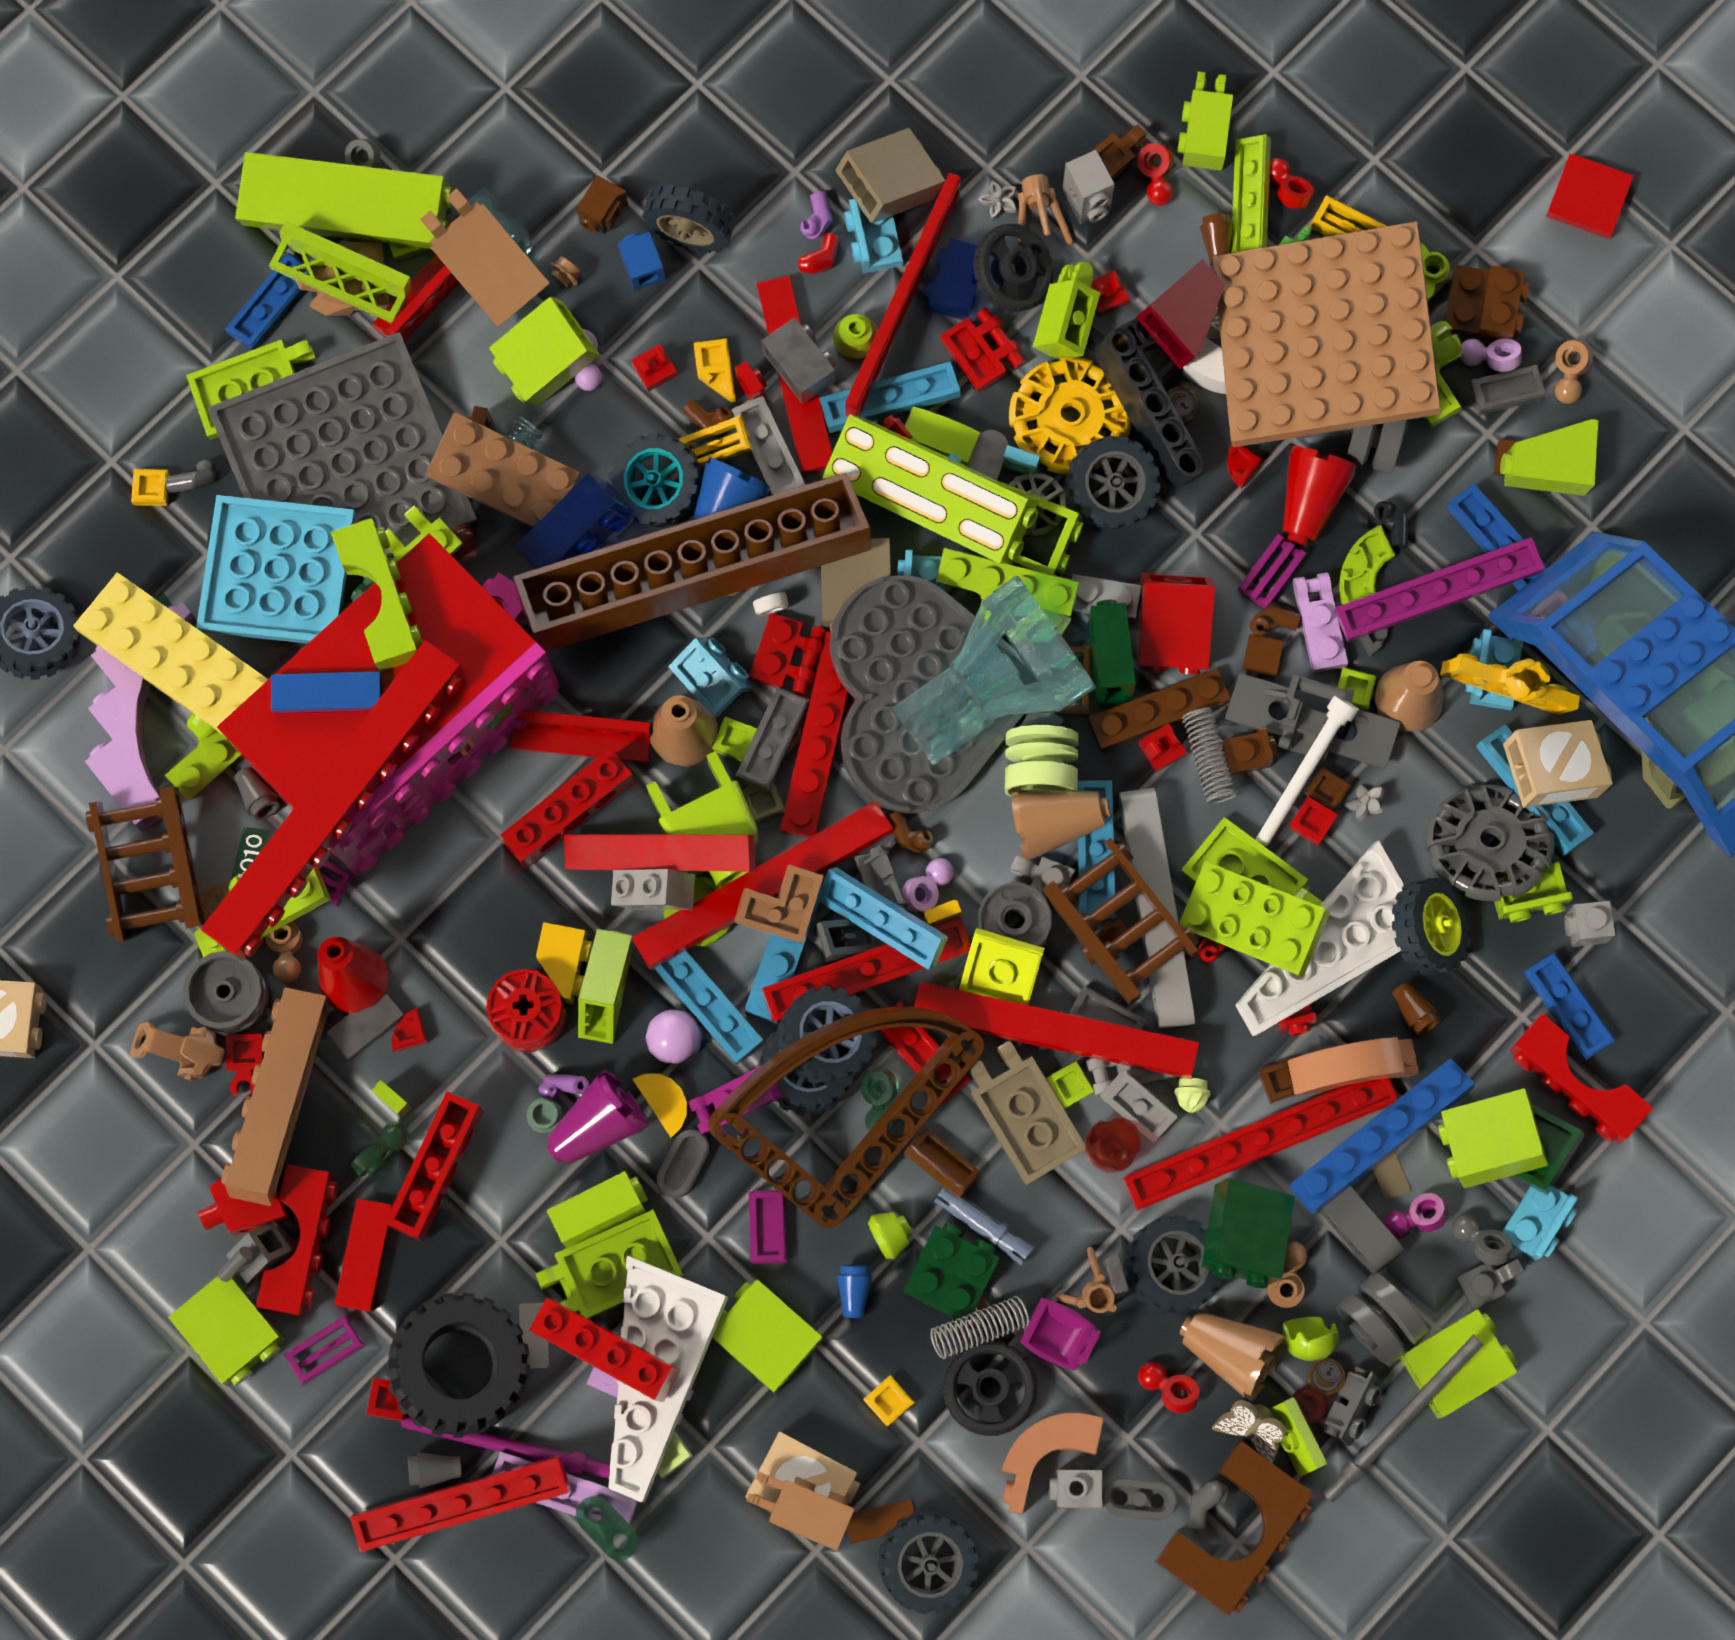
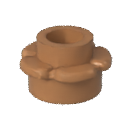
M560 256L555 264L551 262L550 266L554 269L551 276L565 287L570 283L572 285L578 284L577 279L582 272L574 264Z

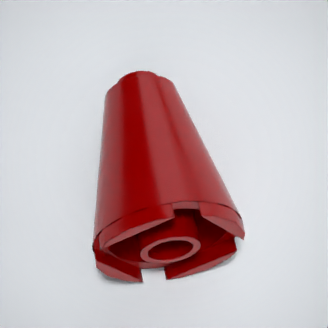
M1292 446L1289 453L1283 532L1289 534L1287 540L1307 546L1309 540H1317L1356 474L1357 467L1355 464L1331 454L1329 456L1319 454L1314 449Z
M340 936L326 939L319 947L318 979L320 992L326 996L328 1004L337 1011L348 1014L358 1013L361 1010L375 1006L385 992H387L390 981L387 965L381 955L375 950Z

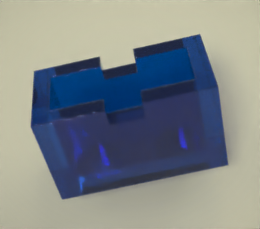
M950 237L947 248H940L935 265L940 269L936 279L930 278L925 297L930 298L929 311L962 321L967 317L970 318L976 300L977 280H975L973 260H975L974 254L977 245Z

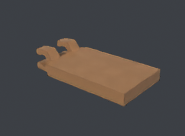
M456 188L446 197L461 214L456 220L445 228L432 211H429L420 220L434 236L430 241L433 245L431 249L494 324L499 327L550 283L484 204L479 205L478 202L471 206Z

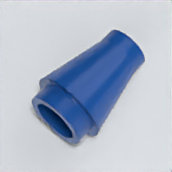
M840 1266V1274H837L843 1317H864V1310L873 1276L869 1275V1266Z

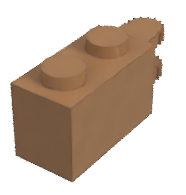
M758 1471L755 1479L760 1484L779 1489L781 1493L776 1504L767 1501L765 1497L758 1494L750 1493L746 1499L747 1502L771 1511L772 1514L768 1522L835 1551L839 1550L855 1511L854 1508L848 1506L851 1499L832 1491L829 1492L828 1497L814 1492L816 1484L797 1476L794 1483L788 1480L783 1482Z

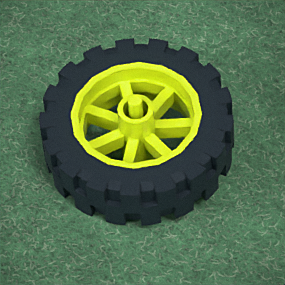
M1429 878L1405 884L1402 887L1403 891L1397 893L1395 897L1397 903L1392 907V914L1394 915L1392 930L1396 931L1397 937L1394 938L1396 946L1401 948V956L1405 962L1409 961V967L1414 971H1420L1422 975L1443 973L1459 968L1461 966L1460 961H1465L1468 955L1466 948L1470 947L1471 939L1468 938V932H1471L1470 922H1467L1466 915H1468L1465 905L1462 906L1460 902L1462 898L1458 891L1454 892L1452 890L1453 886L1449 882H1443L1442 878Z

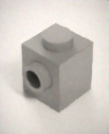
M1610 901L1575 904L1565 916V931L1567 936L1571 937L1572 947L1606 944L1615 936Z
M1057 1470L1056 1478L1049 1479V1500H1056V1508L1101 1509L1102 1470Z

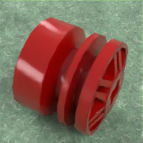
M520 969L508 972L495 982L488 994L486 1010L490 1024L502 1041L517 1051L532 1053L544 1050L558 1040L565 1028L567 1012L564 1000L551 979L538 971ZM527 1000L533 1008H529L527 1015L523 1016L517 1008H521L523 1001Z

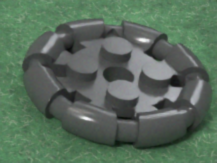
M1488 784L1480 785L1479 789L1470 791L1467 788L1462 789L1445 799L1439 805V812L1436 817H1431L1426 832V850L1431 853L1433 858L1430 863L1438 877L1443 879V882H1449L1453 889L1457 887L1466 892V897L1490 902L1500 901L1501 897L1509 895L1516 898L1534 888L1543 879L1542 872L1544 869H1549L1552 863L1555 842L1554 835L1549 833L1546 824L1548 819L1537 807L1535 808L1538 810L1540 818H1535L1533 811L1529 813L1526 808H1523L1520 797L1513 793L1514 790L1511 788ZM1482 802L1486 810L1475 812L1473 804ZM1509 806L1517 811L1513 814L1505 808ZM1457 819L1460 822L1456 827L1450 824L1449 821ZM1530 829V831H1534L1535 835L1525 837L1523 830ZM1490 834L1496 836L1500 840V844L1496 847H1487L1480 839ZM1454 845V852L1446 854L1445 847ZM1524 855L1532 860L1530 866L1521 861ZM1466 867L1476 873L1473 880L1463 875ZM1507 874L1509 881L1497 882L1496 878H1501Z

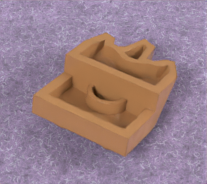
M346 242L338 244L384 265L382 242ZM322 265L313 268L314 277L322 282L335 278L331 267ZM353 279L343 282L345 291L351 295L366 292L362 281ZM295 280L300 290L317 292V296L310 302V307L325 316H350L353 310H361ZM388 293L374 296L378 307L386 309L390 305Z

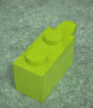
M1197 72L1196 86L1192 93L1191 102L1184 101L1182 122H1188L1186 133L1180 132L1177 150L1178 153H1184L1183 166L1220 171L1223 169L1233 95L1224 94L1226 75L1218 74L1215 83V93L1203 91L1206 83L1205 72Z
M1084 261L1079 262L1077 265H1065L1059 275L1058 282L1050 284L1033 348L1057 360H1060V357H1080L1085 352L1100 292L1091 288L1094 271L1089 262Z

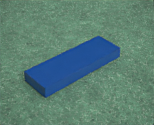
M289 252L281 261L282 264L291 268L304 264ZM273 270L225 328V331L249 350L257 349L304 290L299 289L294 279Z
M380 672L271 675V710L273 713L371 710L382 696V675Z
M1555 952L1523 972L1558 1025L1570 1036L1569 1041L1583 1061H1586L1615 1041Z

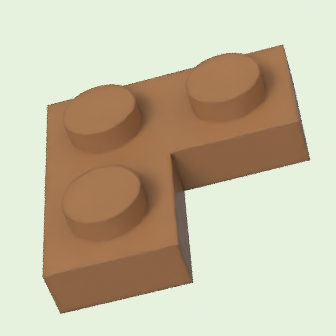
M788 865L778 898L744 888L734 923L803 943L824 875Z

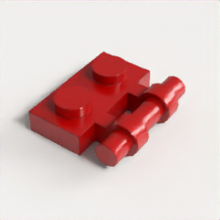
M987 307L977 313V317L982 322L978 327H975L969 317L940 335V341L978 393L1006 376L1007 370L1001 362L1009 360L1015 369L1020 368L1026 362L1020 354V346L1015 340H1010L1002 329L1004 325L998 316H993ZM992 336L999 348L992 351L984 338Z
M770 613L749 680L773 688L780 687L783 689L786 678L795 680L792 692L805 695L808 685L813 683L816 674L813 670L818 655H821L825 644L823 640L826 630L813 626L810 638H805L801 636L804 627L802 622ZM796 649L805 651L801 665L797 667L791 665Z

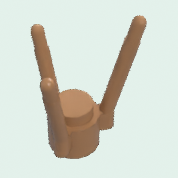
M1036 174L1023 179L1021 182L1023 192L1018 194V224L1025 226L1027 205H1029L1030 209L1039 210L1044 235L1049 236L1050 228L1046 207L1050 203L1067 244L1071 245L1073 239L1056 200L1055 190L1049 187L1048 177ZM1017 238L1018 244H1023L1024 241Z
M1088 1247L1087 1254L1095 1276L1094 1280L1084 1286L1081 1297L1056 1294L1055 1299L1077 1305L1079 1308L1087 1306L1096 1313H1104L1108 1310L1115 1312L1117 1307L1114 1303V1294L1105 1284V1276L1101 1272L1094 1249Z

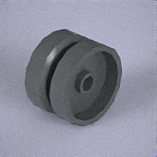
M1406 420L1350 429L1344 459L1355 464L1357 467H1362L1367 461L1370 448H1375L1372 459L1374 471L1392 474L1398 453L1400 454L1408 423Z
M227 951L210 953L196 961L187 973L183 986L184 1003L192 1017L204 1027L210 1028L215 1034L223 1036L245 1034L255 1028L266 1015L270 1001L268 984L261 972L245 958L241 961ZM229 989L230 994L225 998L223 993Z
M1372 1273L1360 1284L1361 1294L1364 1299L1349 1294L1336 1306V1310L1351 1332L1374 1356L1387 1366H1393L1405 1355L1401 1340L1409 1344H1416L1429 1331L1424 1320L1409 1301L1383 1276L1378 1273Z

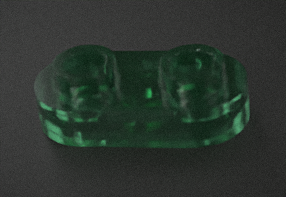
M590 1496L580 1502L576 1510L577 1523L608 1557L614 1560H626L636 1553L639 1547L637 1531L608 1500L600 1496ZM595 1507L602 1511V1518L598 1522H593L589 1518L590 1510ZM619 1534L625 1535L628 1540L627 1546L623 1549L617 1548L614 1543L615 1537Z

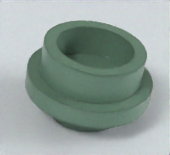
M539 1098L530 1104L526 1117L529 1126L534 1131L548 1134L561 1121L563 1114L556 1101L550 1098Z

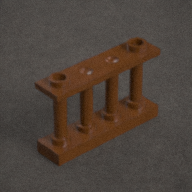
M179 787L159 789L160 797L156 798V802L105 812L102 802L89 803L90 811H86V822L89 831L95 833L111 914L106 916V924L109 935L115 936L116 942L129 940L127 929L179 920L180 923L185 922L186 929L205 924ZM159 816L160 819L165 818L167 832L162 833L161 837L115 846L110 845L107 825ZM163 850L166 853L172 854L174 867H169V871L117 881L114 860ZM172 885L173 888L178 887L181 901L176 902V906L124 916L120 895Z
M1109 838L1105 841V846L1110 855L1069 886L1064 884L1059 888L1055 881H1052L1042 890L1052 906L1129 1006H1131L1141 998L1138 988L1142 986L1141 982L1184 949L1193 959L1198 955V949L1195 945L1199 941L1187 925L1181 929L1130 863L1134 857L1122 842L1116 845ZM1120 865L1132 882L1089 915L1085 912L1081 916L1073 906L1077 902L1076 897ZM1141 893L1154 910L1111 943L1107 940L1102 944L1095 935V932L1099 930L1097 926ZM1163 921L1176 938L1134 970L1128 969L1124 972L1116 962L1120 958L1119 954Z

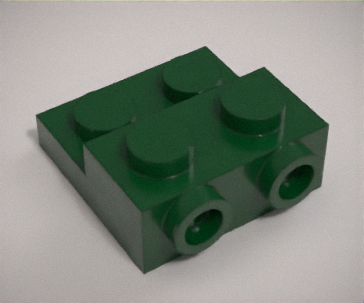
M945 1223L943 1228L935 1225L903 1293L954 1319H961L962 1316L966 1317L967 1314L971 1315L974 1312L1000 1257L994 1255L995 1247L979 1239L976 1240L975 1244H972L962 1239L963 1231Z

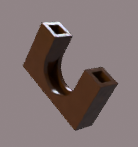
M1242 1441L1237 1443L1217 1473L1251 1497L1258 1506L1262 1517V1534L1256 1547L1241 1559L1235 1561L1220 1560L1206 1553L1177 1531L1154 1561L1155 1564L1226 1616H1229L1232 1611L1238 1614L1250 1598L1246 1591L1254 1580L1257 1583L1263 1580L1272 1566L1267 1560L1274 1550L1279 1553L1283 1551L1293 1536L1288 1532L1295 1520L1302 1523L1314 1506L1309 1502L1313 1496L1311 1491Z

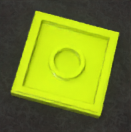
M976 928L959 990L1029 1005L1045 948Z

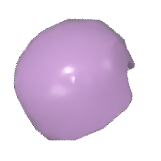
M671 1009L661 1012L650 1021L645 1039L649 1052L659 1061L676 1064L685 1061L699 1051L703 1031L699 1021L689 1012Z

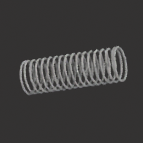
M1201 708L1186 713L1182 719L1183 723L1186 724L1184 727L1187 729L1186 733L1189 734V744L1192 745L1190 749L1193 750L1192 754L1195 755V765L1198 766L1196 770L1199 771L1198 775L1201 776V786L1204 787L1202 791L1205 792L1204 796L1207 797L1206 803L1215 804L1232 799L1237 793L1235 792L1236 789L1231 788L1234 784L1229 783L1232 781V778H1227L1231 775V773L1227 772L1230 768L1225 767L1228 764L1227 762H1223L1226 760V757L1223 756L1225 752L1221 751L1224 747L1219 746L1222 742L1217 741L1220 739V736L1217 735L1219 731L1215 730L1218 726L1213 725L1216 721L1212 720L1214 715H1210L1213 709ZM1205 782H1212L1208 785H1203ZM1207 787H1214L1210 790H1205ZM1234 794L1225 799L1210 801L1217 797Z
M1014 1296L1012 1299L1009 1298L1007 1301H1002V1303L998 1302L997 1305L993 1304L992 1307L988 1306L987 1309L983 1308L981 1311L978 1310L971 1315L967 1314L966 1317L962 1316L961 1319L957 1318L956 1321L952 1320L945 1325L941 1324L940 1327L936 1326L931 1329L930 1334L937 1354L940 1358L946 1359L947 1356L951 1357L953 1353L956 1355L958 1351L962 1353L963 1349L967 1351L968 1346L971 1349L973 1348L975 1342L968 1323L976 1338L975 1346L977 1347L979 1342L983 1344L984 1341L988 1342L989 1339L994 1340V1337L998 1339L999 1335L1003 1337L1005 1333L1008 1335L1010 1331L1014 1332L1015 1329L1019 1330L1020 1327L1025 1328L1030 1321L1025 1304L1020 1297ZM1016 1299L1021 1303V1305H1022L1023 1308H1024V1311H1025V1314H1026V1317H1027V1324H1026V1325H1025V1319H1024L1023 1313H1022V1311H1021L1019 1305H1018L1017 1302L1015 1301ZM1009 1306L1011 1307V1309H1012V1311H1013V1315H1014L1015 1320H1016V1322H1017L1018 1328H1017V1327L1015 1326V1324H1014L1012 1315H1011V1313H1010V1311H1009ZM1004 1308L1007 1311L1013 1330L1009 1326L1008 1320L1004 1313ZM999 1310H1000V1312H1001V1314H1002V1316H1003L1004 1322H1005V1324H1006V1326H1007V1332H1006V1330L1004 1329V1325H1003L1002 1320H1001V1318H1000V1316H999ZM993 1311H994V1313H995L996 1316H997L998 1322H999L1000 1327H1001V1329H1002V1334H1001V1332L999 1331L997 1322H996V1320H995V1318H994ZM988 1314H989L990 1317L992 1318L994 1327H995V1329H996V1331H997V1336H996V1334H995L994 1331H993L992 1325H991V1323H990V1321H989V1316H988ZM983 1316H984L985 1319L987 1320L989 1329H990L991 1334H992V1338L990 1337V1335H989V1333H988L987 1327H986V1325H985V1323H984ZM978 1318L982 1323L983 1329L986 1333L987 1340L983 1336L981 1327L978 1322ZM973 1320L977 1325L982 1342L978 1338L977 1332L973 1325ZM963 1325L967 1330L968 1336L971 1341V1346L967 1341L966 1335L963 1330ZM957 1326H958L959 1329L961 1330L963 1339H964L965 1344H966V1348H965V1346H964L963 1343H962L961 1337H960V1335H959V1333H958V1328H957ZM952 1328L957 1335L961 1350L957 1346L956 1340L953 1336ZM947 1330H948L949 1334L951 1335L952 1341H953V1343H954V1345H955V1350H956V1352L953 1350V1348H952V1346H951L950 1340H949V1338H948ZM942 1333L944 1334L947 1340L948 1346L950 1348V1353L948 1352L946 1345L943 1341ZM937 1335L939 1336L940 1341H941V1343H942L943 1350H944V1354L942 1353V1351H941V1349H940V1346H939V1343H938V1339H937Z

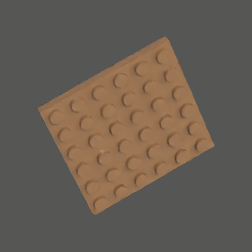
M1417 221L1213 257L1214 270L1218 278L1225 285L1217 306L1230 437L1233 447L1441 414Z

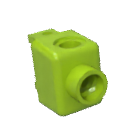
M716 751L706 755L720 788L672 812L656 781L646 785L648 794L661 817L658 821L663 834H754L755 846L759 843L758 828L737 780L731 782ZM686 871V872H687V873H690V874H695V876H697V875H700V874H702V873H704V872H706V871ZM748 871L709 872L716 886L720 887L746 874Z

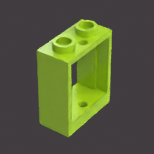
M1002 482L1039 500L1037 507L1067 518L1048 566L1021 555L1012 562L1040 572L1063 575L1070 559V555L1065 553L1070 541L1077 542L1084 523L1079 522L1081 515Z

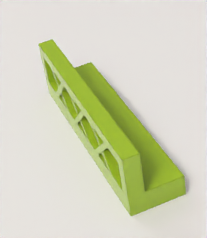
M285 221L279 232L281 243L269 264L270 269L390 323L393 322L399 315L411 291L410 276ZM290 249L302 255L304 264L291 268L282 264L281 261L286 251ZM326 265L333 269L335 278L322 282L314 277L312 269ZM353 279L362 281L366 292L351 295L345 291L343 282ZM388 293L397 297L389 312L376 305L374 296Z

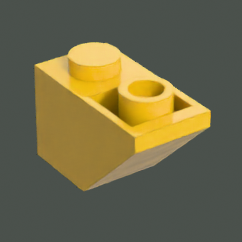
M543 922L536 958L559 990L566 1004L573 1005L575 996L580 995L584 976L580 975L582 962L589 961L592 941H587L588 936L585 930Z

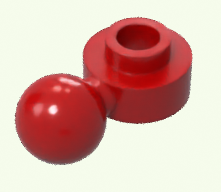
M1151 143L1141 149L1137 163L1140 171L1145 176L1151 177L1152 180L1147 188L1148 200L1153 205L1164 206L1173 198V187L1165 180V176L1173 167L1174 157L1167 146ZM1159 154L1162 158V163L1159 167H1156L1154 158Z
M1274 158L1270 160L1269 182L1274 185H1280L1277 194L1282 203L1291 209L1307 207L1314 193L1311 183L1299 176H1291L1290 164L1285 159Z
M1154 1361L1147 1362L1140 1367L1138 1381L1141 1386L1150 1391L1158 1389L1163 1391L1162 1401L1169 1410L1175 1413H1187L1197 1406L1200 1390L1194 1379L1186 1375H1174L1168 1378L1165 1368L1160 1363Z

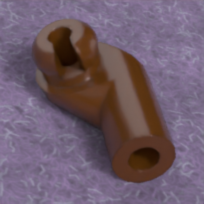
M695 399L689 400L682 408L686 416L700 430L733 418V413L730 409L721 407L716 409V411L706 412Z
M1269 606L1255 614L1251 618L1249 626L1251 631L1257 636H1263L1278 626L1296 631L1301 614Z
M894 812L887 816L893 827L896 842L900 847L916 853H923L932 846L934 841L932 833L928 830L919 831L910 828L905 813Z

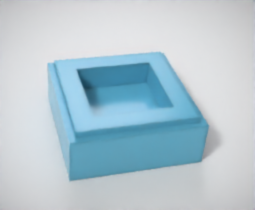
M1009 445L1007 446L1003 457V466L1005 468L1022 474L1030 472L1034 475L1037 473L1040 456Z

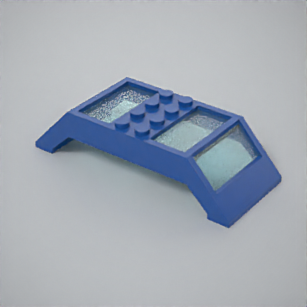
M1593 532L1489 613V619L1511 641L1518 639L1535 645L1683 791L1706 829L1705 833L1731 858L1735 855V627L1646 542Z

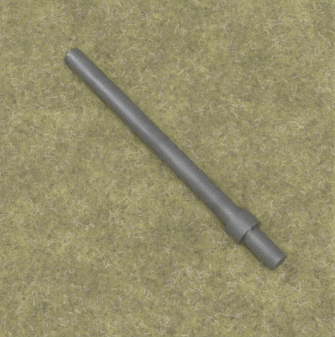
M1473 1334L1354 1460L1350 1458L1340 1468L1341 1473L1323 1491V1494L1331 1502H1334L1352 1483L1357 1484L1366 1474L1364 1470L1483 1347L1484 1343Z

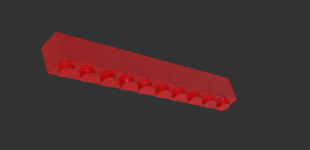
M424 640L200 929L203 933L241 961L246 955L250 957L258 950L262 943L260 938L269 926L274 927L277 925L285 913L283 907L291 897L296 898L302 893L308 883L306 878L314 867L319 869L326 862L330 855L328 849L336 839H343L349 832L353 824L351 819L358 810L364 811L370 805L375 796L373 791L381 781L386 782L393 775L397 768L395 762L403 752L409 753L419 740V735L417 734L426 723L430 725L438 717L441 711L439 705L447 695L453 696L461 687L464 672L460 664Z

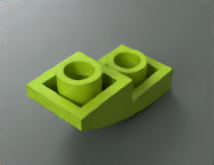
M917 407L911 408L904 425L913 436L910 440L946 457L954 453L962 460L961 463L963 465L968 463L980 432L959 422Z

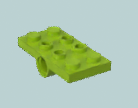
M1205 861L1179 926L1183 928L1187 925L1195 934L1304 978L1331 911Z

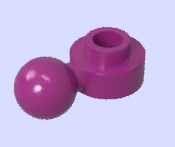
M1425 1193L1413 1200L1409 1213L1392 1211L1385 1216L1383 1224L1396 1239L1405 1238L1413 1226H1417L1425 1232H1433L1440 1229L1446 1223L1449 1214L1448 1208L1438 1195ZM1436 1212L1432 1218L1426 1219L1429 1213Z

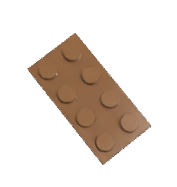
M455 412L451 416L425 476L543 533L552 535L579 472Z

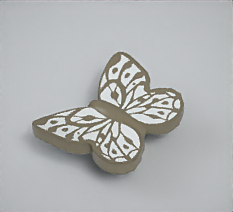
M1243 1400L1236 1401L1230 1409L1231 1412L1223 1414L1215 1421L1212 1430L1231 1435L1245 1436L1246 1439L1251 1440L1258 1453L1273 1464L1279 1452V1442H1282L1286 1435L1285 1426L1281 1421L1274 1418L1273 1413L1267 1407L1260 1404H1251Z

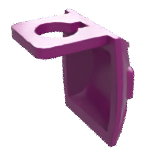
M1041 1298L1019 1343L1046 1361L1076 1371L1078 1365L1087 1362L1101 1331L1070 1308Z

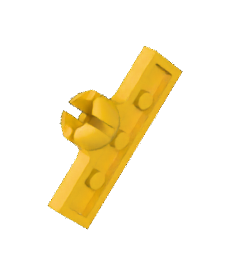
M1459 654L1456 658L1442 663L1441 676L1557 715L1577 710L1579 707L1580 696L1567 692V687L1558 684H1544L1550 682L1548 669L1543 663L1539 661L1534 662L1531 658L1515 662L1509 669L1499 664L1487 665L1478 662V657L1470 654Z

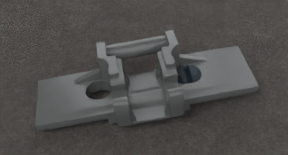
M1294 671L1289 688L1239 673L1225 720L1257 730L1258 728L1266 727L1267 733L1280 738L1278 747L1307 755L1329 717L1327 713L1302 706L1303 702L1294 698L1296 690L1332 700L1333 696L1336 695L1351 703L1355 689L1348 688V690L1304 678L1297 671ZM1282 702L1286 704L1289 709L1286 718L1276 720L1270 716L1268 710L1273 703ZM1358 710L1351 722L1347 721L1345 726H1340L1320 760L1326 761L1328 753L1338 754L1386 769L1401 722Z

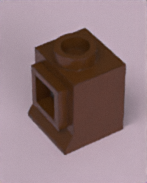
M597 175L576 207L581 226L593 234L598 232L604 234L606 229L611 230L622 213V208L628 206L626 190Z

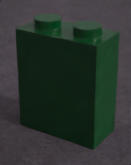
M1113 599L1097 602L1096 606H1091L1087 623L1096 704L1130 702L1136 683L1126 603H1117Z
M1230 1177L1215 1184L1201 1267L1213 1270V1275L1219 1278L1233 1279L1237 1277L1244 1279L1247 1285L1255 1288H1267L1268 1285L1282 1280L1295 1196Z

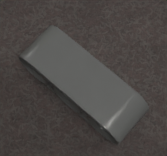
M1351 1186L1319 1211L1372 1273H1380L1404 1252L1398 1240Z

